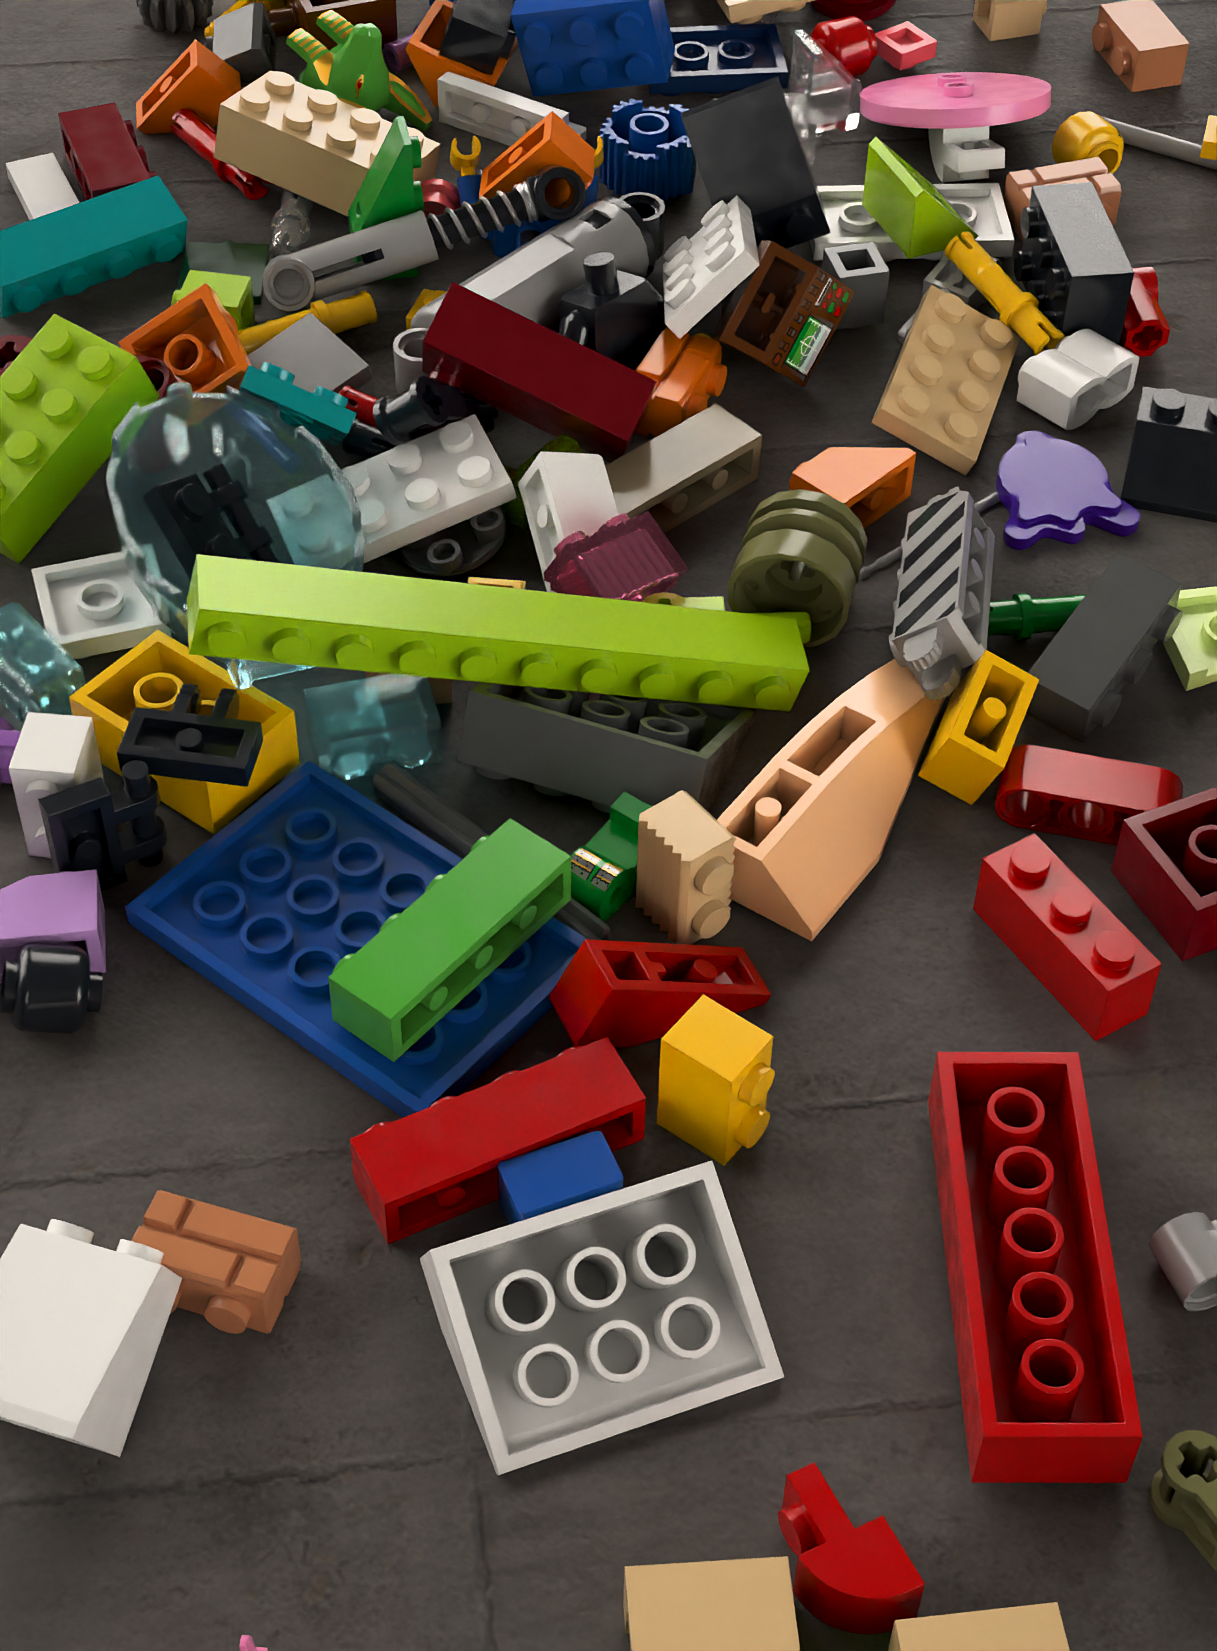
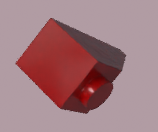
M585 939L548 997L575 1046H585L608 1037L614 1047L630 1048L663 1037L703 994L735 1014L766 1004L772 994L743 947Z

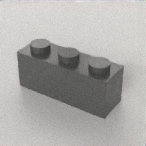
M1118 552L1028 673L1038 678L1039 682L1026 713L1082 743L1085 742L1097 724L1106 727L1121 703L1122 695L1119 693L1127 682L1136 685L1145 674L1153 655L1150 651L1156 642L1160 640L1167 643L1176 631L1183 611L1176 608L1182 584Z

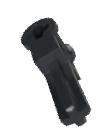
M426 376L413 380L410 384V389L395 397H381L373 405L374 420L379 431L386 440L397 446L473 414L476 415L485 433H489L494 430V419L499 416L496 407L488 406L484 401L463 399L459 387L438 385Z

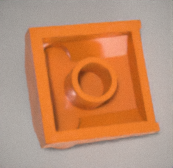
M206 283L118 342L121 349L134 355L160 359L170 368L190 401L189 413L183 426L200 422L236 398L247 368L251 365L237 335L238 327L236 320L224 309L216 292Z

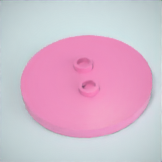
M956 72L908 76L875 83L860 92V113L865 118L881 124L909 128L951 129L1008 124L1039 116L1051 107V85L1048 82L1034 77L1006 73Z

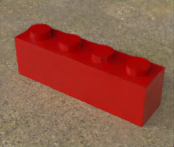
M605 1037L585 1046L570 1047L562 1051L557 1057L525 1070H514L504 1073L492 1083L459 1096L443 1097L434 1102L430 1107L396 1121H385L373 1125L363 1134L350 1138L353 1178L387 1244H391L498 1200V1164L502 1161L593 1131L602 1132L611 1152L643 1140L645 1133L646 1097L609 1038Z

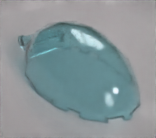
M174 383L167 387V396L141 408H139L136 401L112 435L111 461H108L106 489L119 542L130 576L159 620L187 645H189L187 596L191 581L142 498L154 486L196 473L206 491L210 493L212 490L205 480L203 473L209 468L223 463L232 480H239L247 492L248 498L245 502L260 527L266 526L275 542L271 547L280 563L358 572L363 570L366 537L361 524V511L356 495L347 477L319 439L303 426L293 429L280 418V408L275 404L228 385L227 394L192 392L189 383ZM225 512L220 513L234 539L239 538ZM211 657L227 667L237 690L251 688L252 681L316 667Z

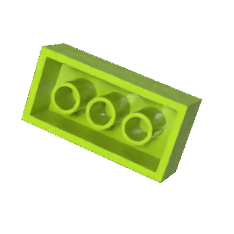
M55 313L0 376V553L18 564L21 563L160 396L135 355Z

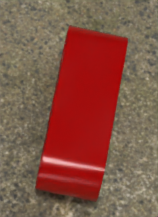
M1020 745L1012 748L1005 768L1000 773L995 810L1000 819L1018 828L1118 845L1124 819L1183 799V783L1179 776L1161 767L1037 745Z

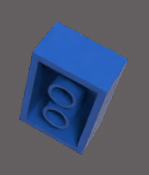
M515 0L510 16L533 97L668 82L675 47L664 0Z

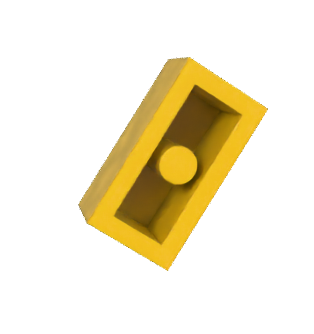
M985 650L960 681L959 687L952 693L918 776L973 805L1005 768L1039 679Z
M703 994L661 1038L657 1124L723 1166L727 1164L742 1146L746 1148L754 1146L763 1135L770 1120V1112L766 1110L767 1093L775 1076L774 1069L770 1068L774 1036Z

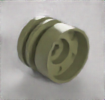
M803 489L777 492L761 501L749 519L747 530L742 540L741 551L736 557L728 581L727 601L732 612H807L811 619V638L809 642L803 644V647L818 646L836 637L848 620L854 598L855 585L859 581L860 571L866 555L867 536L861 520L844 503L820 492Z

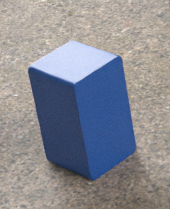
M593 1131L502 1161L498 1164L499 1205L508 1225L623 1189V1174L601 1131Z

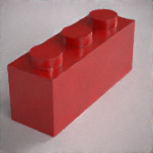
M1035 833L982 859L973 910L1094 1041L1148 1014L1162 963Z

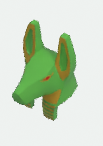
M329 10L317 18L316 24L337 43V46L333 49L328 50L316 38L301 28L295 30L287 37L286 44L307 62L306 69L300 73L299 83L315 90L329 91L335 94L338 100L357 108H366L375 112L384 108L399 116H404L406 121L422 131L430 128L432 118L416 93L401 79L388 71L382 54V34L373 23H359L354 26L333 10Z

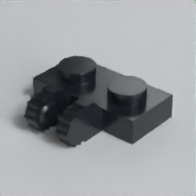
M184 683L179 694H177L171 711L134 708L117 751L120 771H122L126 763L138 760L147 764L149 775L247 787L263 743L261 722L238 720L239 695L237 690L226 688L221 689L211 716L198 715L202 702L201 691L198 685Z

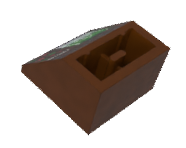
M761 241L757 249L760 266L737 286L711 337L798 385L805 387L855 291L818 266L777 243Z

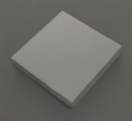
M311 312L248 355V359L253 367L260 369L263 362L281 367L295 375L293 385L311 393L315 391L316 386L327 388L338 394L346 385L352 386L357 390L374 378L370 366ZM266 416L288 438L299 431Z

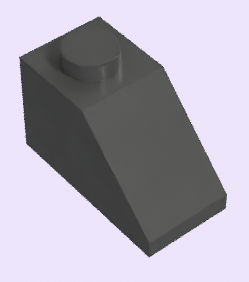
M253 2L214 19L213 36L206 37L205 47L240 73L241 83H252L270 70L275 71L277 38L263 3Z

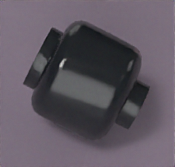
M26 944L20 948L15 959L4 960L0 991V1012L11 1013V1020L14 1026L21 1031L74 1033L83 1025L86 1012H99L103 987L102 972L90 971L88 956L80 947Z

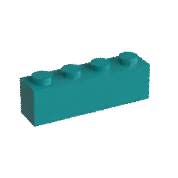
M159 175L0 230V316L2 319L19 312L27 313L33 311L41 304L65 295H77L88 287L109 279L126 277L134 270L150 264L170 261L178 254L185 252L188 219Z

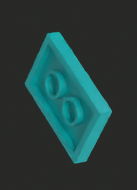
M263 362L260 369L251 365L248 366L235 402L333 446H336L348 435L357 413L345 408L348 403L346 397L321 386H316L315 391L312 393L292 384L295 378L294 374L268 362Z

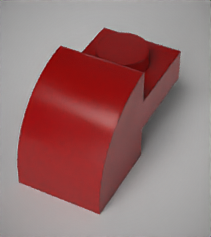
M815 1462L787 1474L782 1510L778 1511V1521L787 1544L798 1556L793 1593L805 1609L831 1627L856 1634L889 1632L893 1630L895 1620L917 1618L925 1583L884 1516L882 1515L854 1528Z

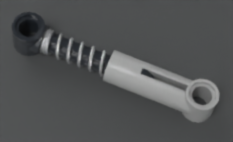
M548 165L538 170L535 175L526 177V182L524 181L523 184H515L510 192L504 193L498 190L495 197L489 199L481 195L477 203L470 205L464 201L459 209L452 210L447 207L444 214L435 216L429 213L427 219L423 210L292 254L279 255L272 259L264 269L262 277L264 294L268 301L276 308L284 311H295L309 303L439 260L437 249L445 246L452 250L454 243L464 240L465 243L469 244L470 238L478 235L486 238L487 232L496 229L503 233L505 226L515 223L520 227L523 220L531 223L533 220H538L542 223L550 219H569L576 215L584 205L586 198L585 185L581 177L573 170L560 165ZM561 177L569 185V198L564 204L553 207L547 203L544 191L549 181ZM359 255L362 257L363 261L316 277L313 275L312 271ZM283 269H293L299 272L304 281L299 293L293 296H285L277 292L273 285L277 273Z

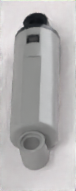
M645 192L628 193L619 199L612 196L599 198L582 208L573 217L561 221L459 285L558 333L560 326L559 302L563 295L586 283L583 259L588 255L598 252L612 253L617 270L645 279L653 272L655 261L663 255L665 204L658 196ZM446 293L420 308L412 318L411 329L400 333L394 340L395 385L398 395L410 389V384L418 377H429L428 374L422 372V341Z

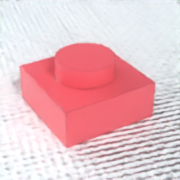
M909 21L875 33L877 55L900 71L910 69L919 63L935 58L937 40Z

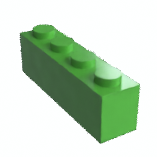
M511 818L490 836L481 837L462 861L447 874L436 876L429 883L423 895L402 913H395L390 916L382 925L379 933L360 950L346 955L338 962L332 974L328 977L333 1021L392 1062H395L571 900V856Z

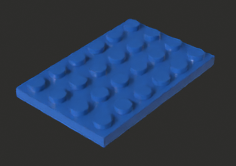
M307 761L125 906L128 924L402 1118L430 1107L434 1102L443 1097L459 1096L554 1006L548 996L583 941L587 939L554 917L550 918L395 1062H392L333 1021L328 977L343 957L360 950L379 933L382 925L390 916L395 913H402L424 894L427 886L436 876L447 874L463 859L311 761Z

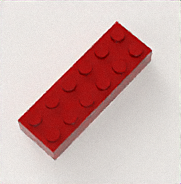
M937 1052L928 1098V1108L971 1483H1127L1143 1435L1079 1052Z

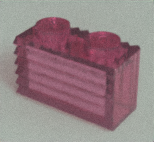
M646 511L644 514H639L633 519L629 518L626 513L619 514L608 520L590 537L586 536L583 531H577L567 536L554 548L556 557L543 574L544 581L550 582L551 591L557 593L642 602L652 594L669 593L689 568L651 513Z

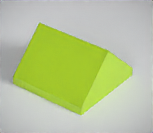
M875 136L868 146L862 205L906 257L910 259L943 251L956 235L965 245L966 242L961 238L962 232L968 231L976 239L978 237L977 233L934 185Z

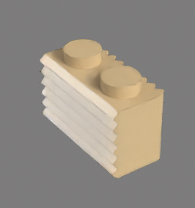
M681 790L640 813L635 907L644 908L643 915L652 916L651 923L660 924V931L668 932V939L676 940V944L691 945L701 938L708 939L715 936L725 927L730 919L731 908L728 905L732 901L729 896L733 891L729 888L733 884L731 878L734 875L733 867L735 866L732 863L735 858L732 853L736 849L733 844L737 839L686 791Z

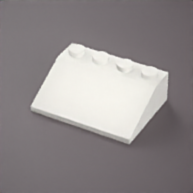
M713 1161L429 1250L420 1258L442 1333L497 1475L784 1377Z

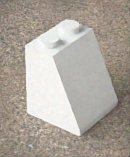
M51 1219L47 1231L20 1224L0 1258V1420L120 1457L182 1278L161 1265L163 1252L149 1246L120 1239L117 1250L113 1251L92 1245L94 1232L68 1222Z

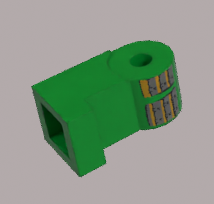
M625 791L610 806V819L585 846L579 847L571 855V897L602 920L611 918L624 903L627 904L636 895L640 813L652 807Z

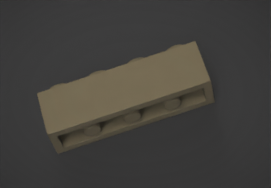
M715 403L659 436L646 441L643 445L613 462L605 464L630 553L758 479L762 434Z

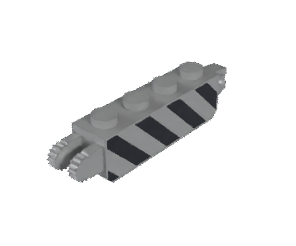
M959 486L950 489L945 495H937L929 499L927 505L909 512L905 538L901 540L903 555L901 568L897 571L899 586L897 600L893 602L895 618L893 633L889 635V644L898 664L901 667L907 666L912 671L919 684H921L923 692L931 701L944 699V697L950 696L952 692H955V689L959 687L961 669L975 664L983 652L987 650L995 535L991 528L987 527L976 509L970 493L961 491Z

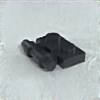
M223 463L217 464L203 473L205 480L212 490L210 493L206 491L198 475L194 473L154 486L142 497L190 581L197 554L237 559L251 557L255 561L280 563L271 547L275 542L266 526L260 527L245 502L248 498L247 492L239 480H232ZM225 512L239 538L234 539L220 513Z
M134 760L123 766V781L120 783L117 791L110 793L102 777L38 799L54 873L96 869L100 889L103 891L128 881L124 864L138 860L141 865L146 867L160 864L164 857L162 848L166 845L167 836L164 821L156 815L155 810L160 803L158 784L152 776H149L148 766L145 762ZM129 821L126 830L118 832L117 825Z

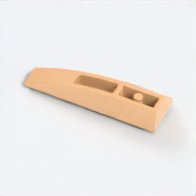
M893 659L841 694L804 726L771 759L717 819L737 839L733 844L736 847L732 853L735 856L732 861L735 866L733 867L734 875L731 878L733 884L729 888L733 892L729 898L812 942L879 862L946 697L937 701L928 699L912 671L907 666L901 667L896 659Z

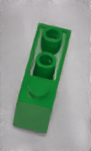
M397 116L392 123L348 210L350 234L420 210L424 211L421 183L413 179V168H421L422 166L420 142L418 136H409L404 116ZM361 255L352 258L353 264L363 261ZM418 267L380 280L418 276Z

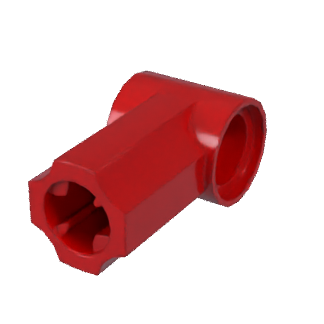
M1150 266L1132 268L1134 276L1121 341L1124 347L1131 349L1139 357L1152 356L1155 350L1167 344L1170 328L1158 304V280L1155 270Z

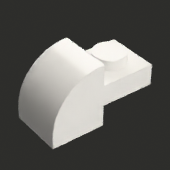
M989 126L951 129L928 128L932 162L941 182L989 178V170L1005 168V148L989 139Z

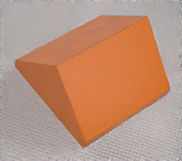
M435 0L410 38L405 50L435 108L438 107L437 80L447 71L494 87L518 47L517 37H515L508 59L505 60L499 57L492 75L439 55L453 3L448 0Z

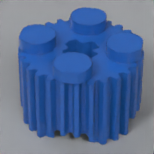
M633 98L629 99V102L620 101V105H612V118L607 117L606 123H602V129H600L604 160L599 167L601 183L606 185L608 190H614L615 195L622 194L623 196L628 193L645 192L656 195L664 201L668 200L669 196L676 198L677 195H686L693 192L696 178V158L680 114L690 109H683L682 104H669V110L667 111L664 110V107L655 109L654 106H649V108H644L642 100H634Z

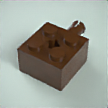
M284 0V7L266 10L276 38L288 36L301 28L316 38L328 50L336 47L337 43L316 22L322 13L333 10L354 26L359 23H373L382 34V49H384V44L398 39L396 0Z

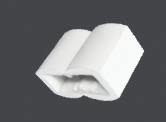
M1091 329L1079 330L1070 336L1062 338L1055 349L1045 350L1024 362L1018 374L1019 388L1016 401L1065 430L1075 429L1086 423L1099 409H1106L1117 404L1133 389L1140 357Z

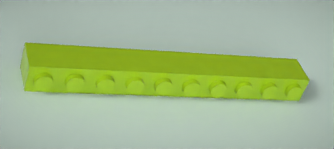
M200 554L196 555L187 596L190 655L790 712L810 671L795 618Z

